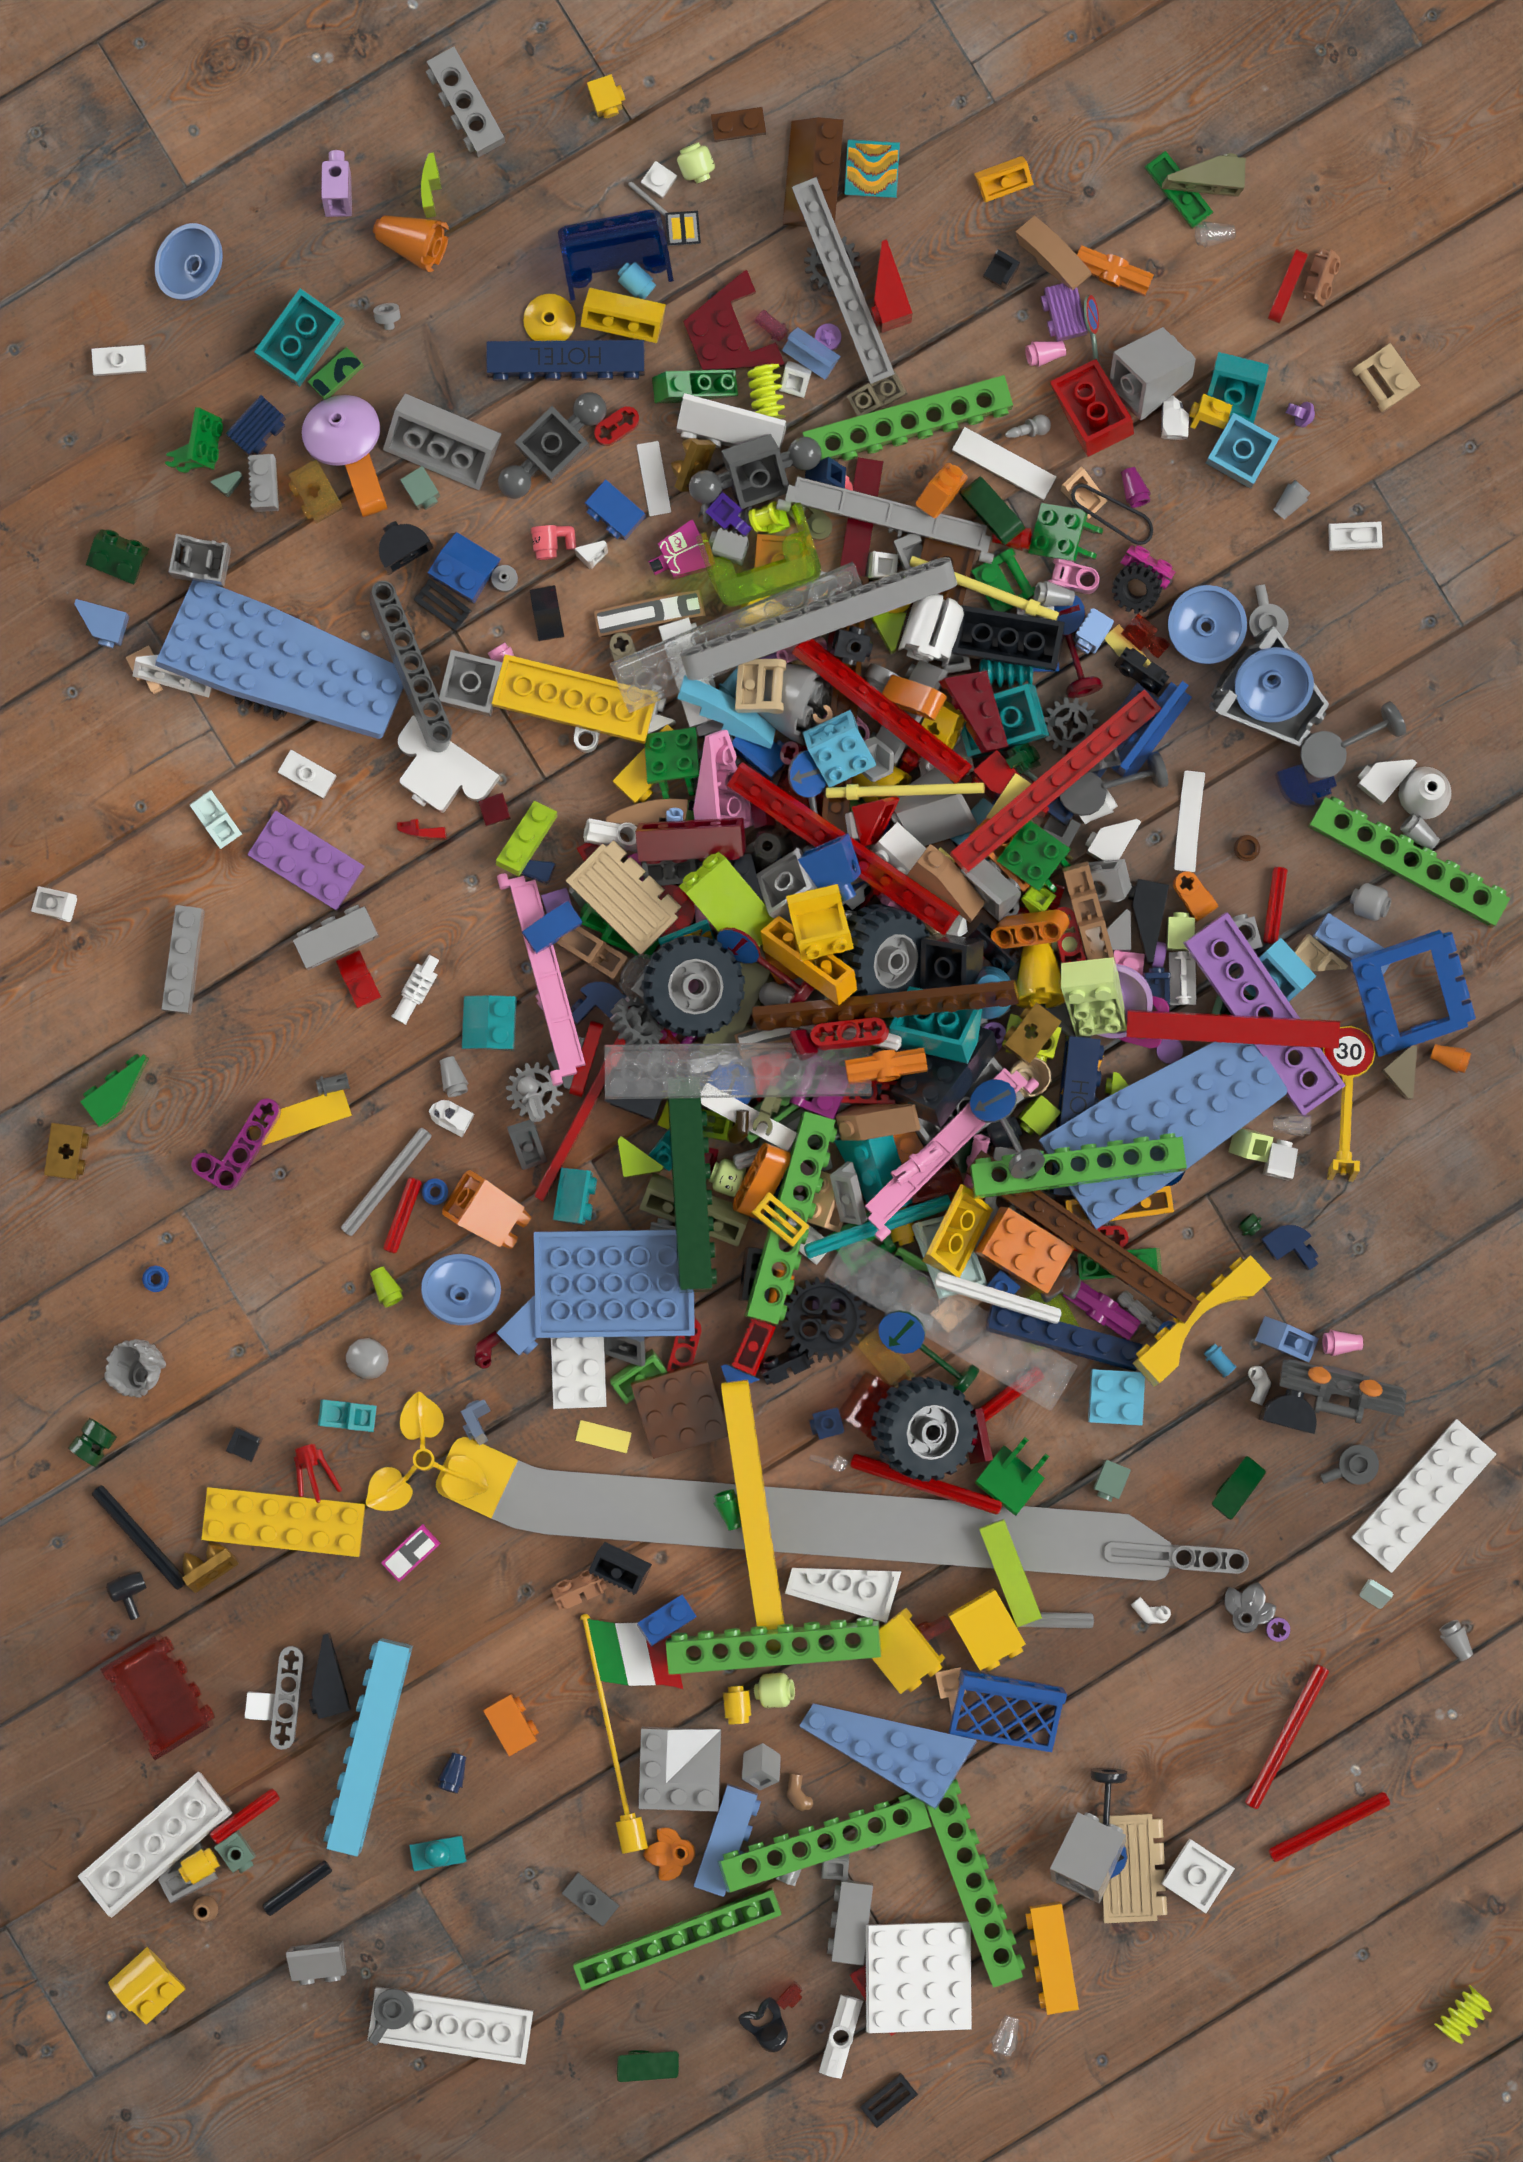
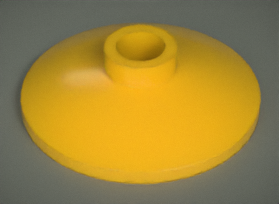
M543 294L528 304L524 312L523 321L525 330L533 341H566L574 331L576 317L573 307L565 298L556 294ZM552 314L554 320L546 322L544 320L545 315Z

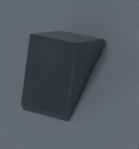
M556 586L531 589L530 596L539 642L565 637Z

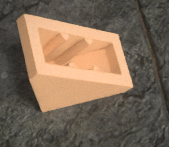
M1080 467L1062 484L1060 491L1073 503L1071 492L1077 484L1083 483L1098 491L1100 490L1085 469ZM1083 487L1078 488L1075 492L1077 502L1093 513H1096L1107 502V499Z

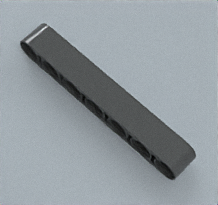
M379 581L372 587L369 599L371 609L428 748L434 752H443L449 746L452 728L395 588L387 581ZM384 593L388 596V599L381 600L376 594ZM388 616L395 617L398 622L389 623L385 618ZM404 640L407 646H398L395 641ZM413 663L417 669L409 670L404 664ZM421 686L426 692L422 694L417 693L414 687ZM432 710L436 716L428 717L423 711ZM440 733L444 735L445 740H436L433 734Z

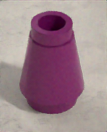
M1136 467L1123 470L1121 475L1126 503H1129L1131 508H1138L1149 503L1151 492L1137 472Z

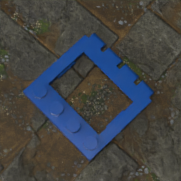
M1437 930L1350 960L1378 1057L1468 1027L1467 1022L1476 1018L1471 1000H1466L1470 998L1465 977H1458L1463 975V969L1458 953H1453L1457 951L1452 932L1442 933L1441 930ZM1431 950L1449 1016L1410 1027V1030L1399 1033L1381 966Z

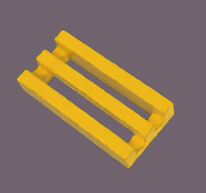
M770 1192L765 1195L763 1200L751 1212L791 1247L796 1244L810 1227ZM768 1201L772 1202L796 1222L801 1229L798 1231L767 1205ZM762 1209L765 1210L795 1236L793 1238L789 1237L760 1211Z

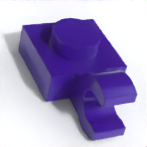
M724 492L705 511L725 530L731 524L744 536L752 530L738 516L743 509Z

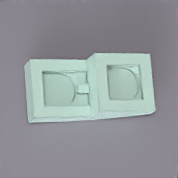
M209 790L189 804L220 849L242 835L212 790Z

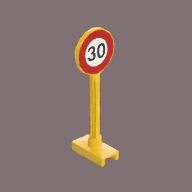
M1346 1026L1340 1027L1339 1049L1323 1048L1322 1050L1346 1085L1342 1088L1339 1151L1336 1152V1159H1333L1328 1168L1327 1180H1333L1336 1173H1340V1175L1349 1174L1348 1181L1354 1182L1360 1171V1161H1352V1152H1350L1353 1078L1366 1073L1371 1067L1375 1057V1047L1370 1036L1362 1029Z

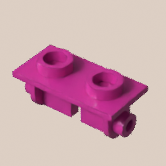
M1131 545L1127 550V553L1131 556L1125 554L1120 563L1130 566L1133 562H1136V565L1143 562L1145 563V568L1149 565L1152 566L1151 571L1154 573L1157 570L1159 573L1157 579H1162L1160 587L1165 590L1170 583V580L1166 578L1172 579L1176 571L1172 570V565L1165 560H1156L1149 556L1150 552L1137 545L1134 547Z

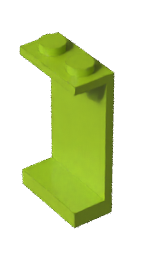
M719 851L708 856L697 871L691 872L684 877L683 883L679 885L680 889L688 895L718 932L725 927L736 928L748 934L756 941L758 946H761L762 938L760 931L771 923L774 918L768 914L766 905Z

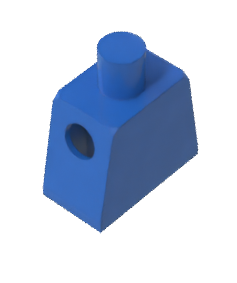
M848 833L805 851L798 859L817 888L838 884L842 902L856 895L851 882L858 878L861 870Z

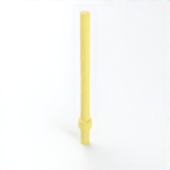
M912 556L909 565L915 567L928 561ZM954 572L957 584L1025 610V614L1036 617L1038 615L1045 619L1057 621L1059 612L1041 606V602L1033 599L1028 601Z
M984 783L859 787L858 784H847L846 787L826 788V797L859 800V797L984 793L985 787Z

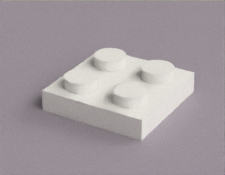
M1189 1839L1161 1884L1204 1913H1207L1235 1868Z

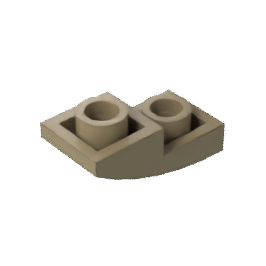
M894 371V375L871 384L868 383L847 395L857 416L875 412L908 394L896 371Z

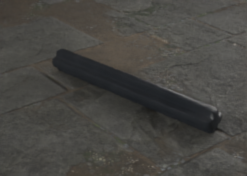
M102 1485L98 1486L92 1492V1496L171 1585L176 1590L181 1589L186 1584L182 1578L184 1577L183 1574L108 1490Z

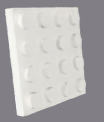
M968 1921L866 1925V2032L888 2033L972 2029L971 1926Z

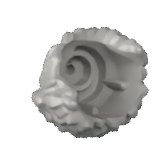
M139 1339L125 1340L118 1344V1346H114L110 1356L106 1358L109 1364L105 1367L107 1371L104 1373V1376L109 1386H112L119 1394L140 1398L145 1396L148 1390L157 1384L161 1369L166 1367V1362L162 1353L154 1344Z

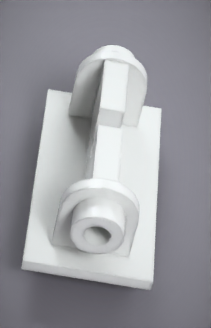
M1188 951L1169 952V972L1171 973L1170 1005H1196V961Z

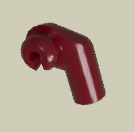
M496 1330L475 1345L474 1361L482 1369H486L491 1365L492 1348L503 1341Z

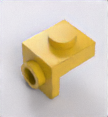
M1203 394L1199 403L1194 402L1190 409L1189 417H1192L1190 427L1195 429L1201 420L1225 429L1232 405Z

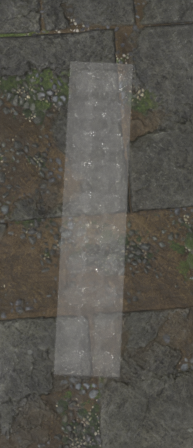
M851 562L609 663L628 712L631 713L679 693L684 675H686L680 653L685 649L862 586L855 564ZM738 666L698 679V681L705 682L734 670Z
M792 1043L605 1045V1099L871 1096V1081L848 1084L845 1060L871 1056V1045L833 1050L818 1049L817 1055L804 1061L799 1059Z
M866 1239L841 1247L824 1274V1277L886 1314L900 1310L917 1316L923 1323L926 1338L1049 1411H1052L1078 1367L1047 1347L985 1331L989 1312L958 1294L939 1299L930 1277Z

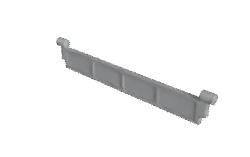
M801 477L796 478L795 486L788 485L785 500L778 499L776 509L789 512L791 503L978 550L980 551L978 561L992 564L994 554L988 553L991 537L985 535L987 525L945 514L932 518L918 507Z

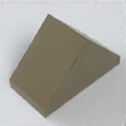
M1413 1045L1408 1047L1381 1070L1404 1099L1408 1100L1413 1099L1417 1046Z

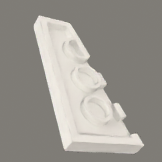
M792 1568L785 1594L887 1623L901 1571Z

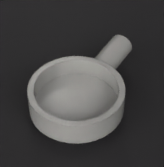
M1265 584L1255 586L1259 607L1252 612L1249 618L1248 627L1250 634L1254 638L1265 629L1273 626L1284 637L1289 624L1286 613L1279 606L1269 604Z

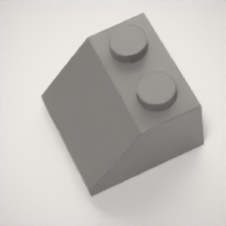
M799 848L757 873L768 914L774 919L781 916L790 924H792L786 896L818 889L798 861L803 855Z
M984 859L967 874L961 869L962 874L985 901L983 908L998 921L1021 900V888L1018 883L1012 878L1006 879L1000 873L1001 869L993 861L990 860L988 862Z
M343 1941L292 1946L286 1952L291 1980L298 1981L299 1985L315 1983L314 1979L325 1978V1982L339 1981L341 1976L347 1973Z

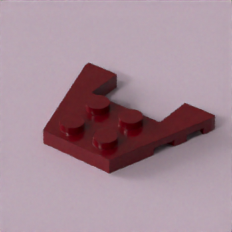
M747 270L739 274L683 321L702 370L754 369L756 366L765 364L785 366L776 342L750 352L731 305L735 301L756 294Z

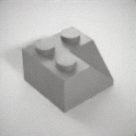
M451 650L439 695L441 704L491 717L493 711L491 703L502 662Z

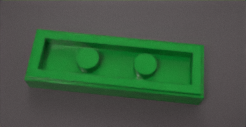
M1166 151L1145 166L1144 169L1192 229L1213 214V210L1198 192L1162 189V183L1166 177L1180 171V168Z

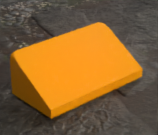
M1023 156L974 174L985 203L1034 185L1027 161Z

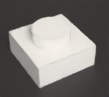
M655 161L641 181V185L663 199L677 179V175Z

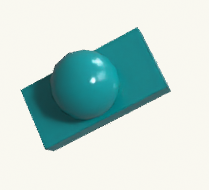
M462 1835L409 1845L414 1871L467 1862Z

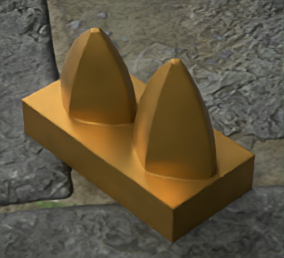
M689 438L682 442L686 454L684 461L676 460L671 462L672 470L677 478L674 487L679 491L689 492V482L693 475L708 469L716 444L711 440Z
M208 1543L206 1551L207 1561L205 1563L195 1555L184 1553L183 1571L185 1576L182 1578L194 1593H197L239 1565L236 1557L221 1544Z

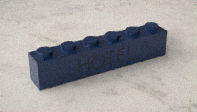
M644 340L487 341L488 377H493V381H508V377H519L520 381L535 380L534 377H545L547 381L561 380V377L570 376L571 380L575 381L587 380V376H597L598 380H613V376H623L624 380H638L639 376H645Z
M1065 1036L1058 1110L1061 1113L1057 1116L1056 1129L1099 1102L1098 1097H1095L1096 1087H1099L1101 1083V1071H1098V1061H1102L1104 1055V1045H1100L1101 1039ZM1052 1163L1051 1175H1056L1058 1171ZM1068 1187L1050 1189L1049 1192L1051 1194L1073 1196Z

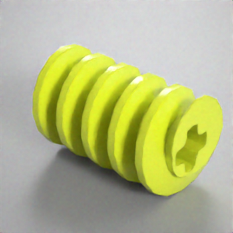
M765 364L754 367L747 374L749 378L754 379L749 382V387L756 389L750 393V398L756 399V401L751 403L752 408L758 410L755 413L778 419L786 417L785 415L778 414V411L785 409L784 405L777 404L778 400L783 399V395L775 393L776 390L782 388L781 384L774 383V380L781 378V374L773 373V370L780 367L779 364Z
M1471 1985L1469 1987L1472 1994L1462 1992L1465 2002L1456 1999L1454 2002L1458 2009L1455 2010L1450 2007L1447 2009L1451 2017L1448 2018L1443 2015L1440 2017L1444 2025L1434 2024L1453 2042L1455 2041L1460 2044L1464 2043L1461 2034L1471 2035L1468 2026L1478 2027L1475 2018L1485 2019L1482 2010L1490 2013L1492 2011L1489 2002Z

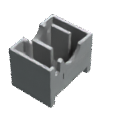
M176 534L169 574L172 578L195 580L224 587L231 548L228 543H217L213 540L207 541ZM181 547H185L183 549V558L181 563H179Z

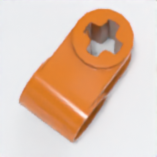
M1189 871L1182 872L1174 878L1173 888L1196 922L1219 907L1215 899L1194 873ZM1182 877L1185 880L1189 878L1191 879L1192 883H1190L1189 885L1191 888L1190 890H1188L1187 888L1182 889L1180 887V885L1182 884Z

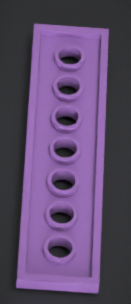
M1228 912L1222 914L1183 942L1232 1015L1258 1016L1260 1008L1267 1007L1271 1013L1270 1017L1300 1019ZM1217 942H1223L1226 946V953L1222 957L1214 953V946ZM1233 963L1238 964L1241 968V974L1236 979L1232 978L1228 971ZM1247 985L1253 986L1256 990V995L1252 1000H1247L1244 997L1243 991ZM1254 1044L1262 1056H1267L1287 1087L1286 1095L1301 1116L1306 1115L1346 1086L1318 1047ZM1292 1050H1296L1300 1054V1061L1296 1065H1292L1288 1061V1054ZM1308 1071L1313 1073L1315 1081L1310 1087L1305 1086L1302 1081L1303 1075Z

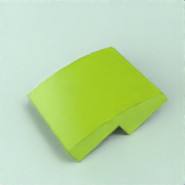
M434 152L428 153L421 180V198L426 218L436 216L432 191L442 189Z

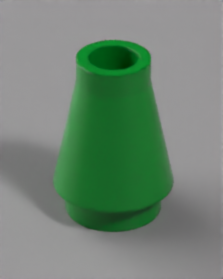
M734 1489L725 1490L714 1495L715 1502L713 1504L725 1522L728 1531L742 1527L738 1497Z

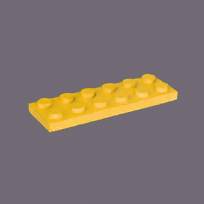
M505 654L491 704L493 707L645 744L658 692Z
M207 1487L201 1540L360 1557L366 1504L321 1499L320 1503H317L314 1498Z

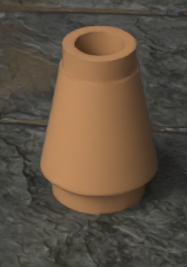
M199 1897L192 1905V1914L199 1922H210L218 1914V1905L211 1897ZM199 1908H206L207 1915L201 1916L198 1912Z

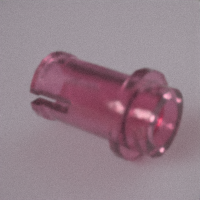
M765 309L760 312L754 321L771 335L772 340L776 339L778 342L789 331L785 323L781 324Z

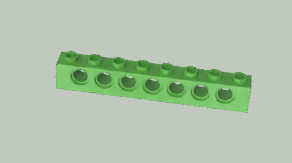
M1005 375L808 430L803 432L802 437H810L818 442L822 452L821 460L830 457L833 460L842 458L843 461L857 458V453L867 451L868 454L882 451V446L893 444V447L908 443V439L918 436V440L933 436L934 431L943 429L944 433L954 431L962 423L968 422L969 425H975L983 422V418L993 415L994 418L1006 416L1009 414L1008 410H1012L1013 403ZM980 396H986L991 400V405L987 408H982L977 404L976 400ZM956 403H961L965 406L966 412L962 415H956L952 412L951 407ZM931 410H936L940 413L941 418L937 422H931L927 419L926 414ZM906 417L914 419L916 425L912 429H905L901 425V421ZM884 424L890 428L891 432L887 436H880L876 433V428ZM857 431L865 435V440L859 444L854 443L850 438ZM829 439H836L839 441L840 447L835 451H831L826 448L825 443Z
M1331 796L1330 799L1325 797L1322 800L1308 826L1310 829L1493 928L1496 926L1511 899L1506 896L1507 892L1496 885L1489 887L1482 883L1484 879L1477 874L1470 872L1467 875L1459 870L1460 866L1448 859L1446 862H1443L1436 858L1437 853L1427 847H1423L1421 850L1413 845L1414 840L1403 834H1400L1398 837L1390 833L1391 828L1378 821L1376 824L1368 821V815L1357 809H1354L1353 812L1344 807L1345 803L1336 797ZM1336 816H1344L1347 819L1348 825L1345 829H1339L1335 826L1334 819ZM1360 828H1365L1370 832L1371 838L1369 841L1363 842L1359 840L1357 832ZM1383 841H1389L1393 844L1394 851L1392 854H1384L1381 851L1380 845ZM1410 853L1416 857L1417 864L1415 867L1405 865L1403 860L1405 854ZM1429 866H1435L1439 869L1440 876L1437 880H1432L1427 876V868ZM1452 879H1459L1462 882L1463 889L1461 892L1457 893L1451 890L1450 881ZM1476 891L1485 894L1486 902L1484 905H1478L1474 902L1473 894Z
M806 1111L801 1113L796 1131L797 1134L790 1152V1163L784 1173L777 1198L792 1212H795L805 1223H807L808 1218L812 1219L816 1204L812 1203L815 1193L819 1194L823 1183V1178H820L822 1167L826 1168L830 1159V1153L827 1152L829 1142H834L838 1129L834 1127L835 1120ZM811 1135L817 1136L820 1140V1146L817 1150H812L808 1146L807 1141ZM803 1161H809L813 1166V1171L809 1176L804 1175L800 1170ZM797 1186L805 1189L806 1196L802 1201L796 1200L793 1196V1190ZM775 1206L774 1211L786 1220V1214ZM772 1217L771 1222L789 1237L793 1238L795 1236ZM798 1224L794 1226L798 1231L801 1229ZM769 1228L744 1314L745 1317L773 1325H778L779 1320H784L787 1311L784 1301L786 1295H791L794 1280L791 1279L793 1269L798 1270L802 1257L801 1254H798L800 1244H805L809 1229L805 1231L788 1252H783L779 1248L781 1237ZM776 1262L781 1263L784 1267V1274L780 1278L775 1277L771 1271L773 1264ZM768 1288H773L777 1293V1299L773 1303L767 1302L764 1298V1293Z
M1175 1133L1160 1135L1159 1140L1149 1141V1137H1139L1133 1139L1134 1143L1123 1144V1140L1107 1142L1106 1147L1097 1148L1096 1144H1086L1080 1146L1081 1150L1070 1151V1147L1054 1149L1055 1153L1045 1155L1044 1151H1040L1045 1157L1044 1165L1048 1162H1053L1057 1164L1059 1172L1056 1175H1049L1045 1172L1043 1165L1038 1172L1028 1179L1014 1178L1009 1171V1162L1016 1154L1001 1156L1002 1160L991 1162V1158L976 1159V1164H971L970 1166L974 1199L1182 1172L1187 1168L1182 1136L1176 1137ZM1153 1148L1162 1150L1164 1154L1163 1160L1154 1161L1150 1157V1150ZM1124 1153H1135L1138 1158L1137 1163L1133 1165L1127 1164L1123 1158ZM1101 1155L1108 1156L1111 1160V1166L1108 1168L1100 1167L1097 1163V1158ZM1073 1159H1081L1085 1164V1169L1080 1172L1074 1171L1071 1167V1161ZM993 1170H1003L1006 1174V1179L1003 1182L994 1181L991 1176Z
M870 1617L859 1618L857 1623H846V1620L830 1621V1625L821 1626L819 1622L804 1623V1627L793 1628V1624L778 1625L777 1629L767 1630L766 1626L752 1627L751 1631L740 1632L739 1628L724 1630L723 1634H714V1631L711 1630L700 1631L698 1636H687V1633H675L671 1635L672 1638H667L666 1641L669 1674L881 1657L879 1621H873V1618ZM849 1633H856L860 1636L861 1640L857 1644H850L846 1641L845 1637ZM823 1635H829L833 1638L834 1643L831 1646H823L819 1642V1638ZM797 1637H802L806 1639L808 1644L805 1648L799 1649L793 1645L792 1641ZM771 1639L778 1640L781 1644L780 1649L776 1651L768 1649L766 1646L767 1641ZM748 1641L754 1645L755 1649L750 1653H745L740 1649V1644ZM721 1643L728 1648V1652L724 1655H718L714 1652L713 1647ZM697 1646L702 1654L698 1657H691L687 1653V1648Z
M955 1778L943 1797L953 1800V1808L947 1812L940 1810L939 1806L936 1810L927 1805L990 1981L993 1988L1022 1978L1021 1970L1026 1968L1021 1954L1015 1955L1012 1945L1017 1943L1012 1930L1005 1929L1003 1920L1007 1919L1002 1903L996 1904L993 1895L998 1894L993 1878L988 1880L984 1870L989 1869L984 1853L978 1855L975 1845L980 1842L975 1828L969 1830L966 1820L971 1817L966 1804L960 1805L957 1795L961 1794V1790ZM956 1822L962 1825L963 1831L959 1836L953 1837L949 1835L948 1827ZM961 1848H968L972 1851L971 1858L966 1862H962L957 1858V1852ZM970 1873H977L981 1876V1882L979 1885L971 1887L966 1883L967 1876ZM980 1898H986L990 1901L989 1909L984 1912H980L975 1908V1903ZM995 1923L999 1926V1932L996 1936L989 1937L984 1933L987 1924ZM999 1948H1004L1008 1951V1958L1003 1962H998L993 1957L994 1952Z
M907 1794L898 1797L899 1803L890 1805L889 1801L874 1805V1811L865 1813L864 1809L849 1813L850 1819L839 1821V1818L836 1817L824 1821L825 1827L816 1830L813 1825L799 1829V1835L789 1838L787 1833L773 1838L774 1843L764 1846L763 1842L748 1846L749 1851L739 1854L738 1850L723 1854L724 1860L718 1861L726 1890L727 1892H733L932 1827L925 1804L914 1796ZM898 1809L905 1813V1821L901 1825L893 1821V1813ZM873 1817L880 1821V1829L876 1833H872L868 1829V1821ZM848 1825L852 1826L855 1830V1837L851 1841L845 1840L842 1834L843 1829ZM821 1834H826L830 1838V1845L826 1849H821L818 1846L817 1840ZM796 1842H801L805 1846V1853L799 1858L792 1852V1847ZM772 1850L777 1851L780 1855V1861L775 1866L770 1865L767 1861V1855ZM747 1858L752 1859L755 1863V1869L750 1874H746L742 1870V1862Z
M773 1887L578 1960L574 1962L573 1967L583 1991L782 1915V1911Z

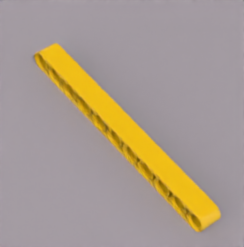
M748 1380L721 1383L757 1626H766L767 1630L777 1629L778 1625L785 1623ZM771 1639L767 1641L766 1646L768 1649L776 1651L780 1649L781 1644L778 1640Z

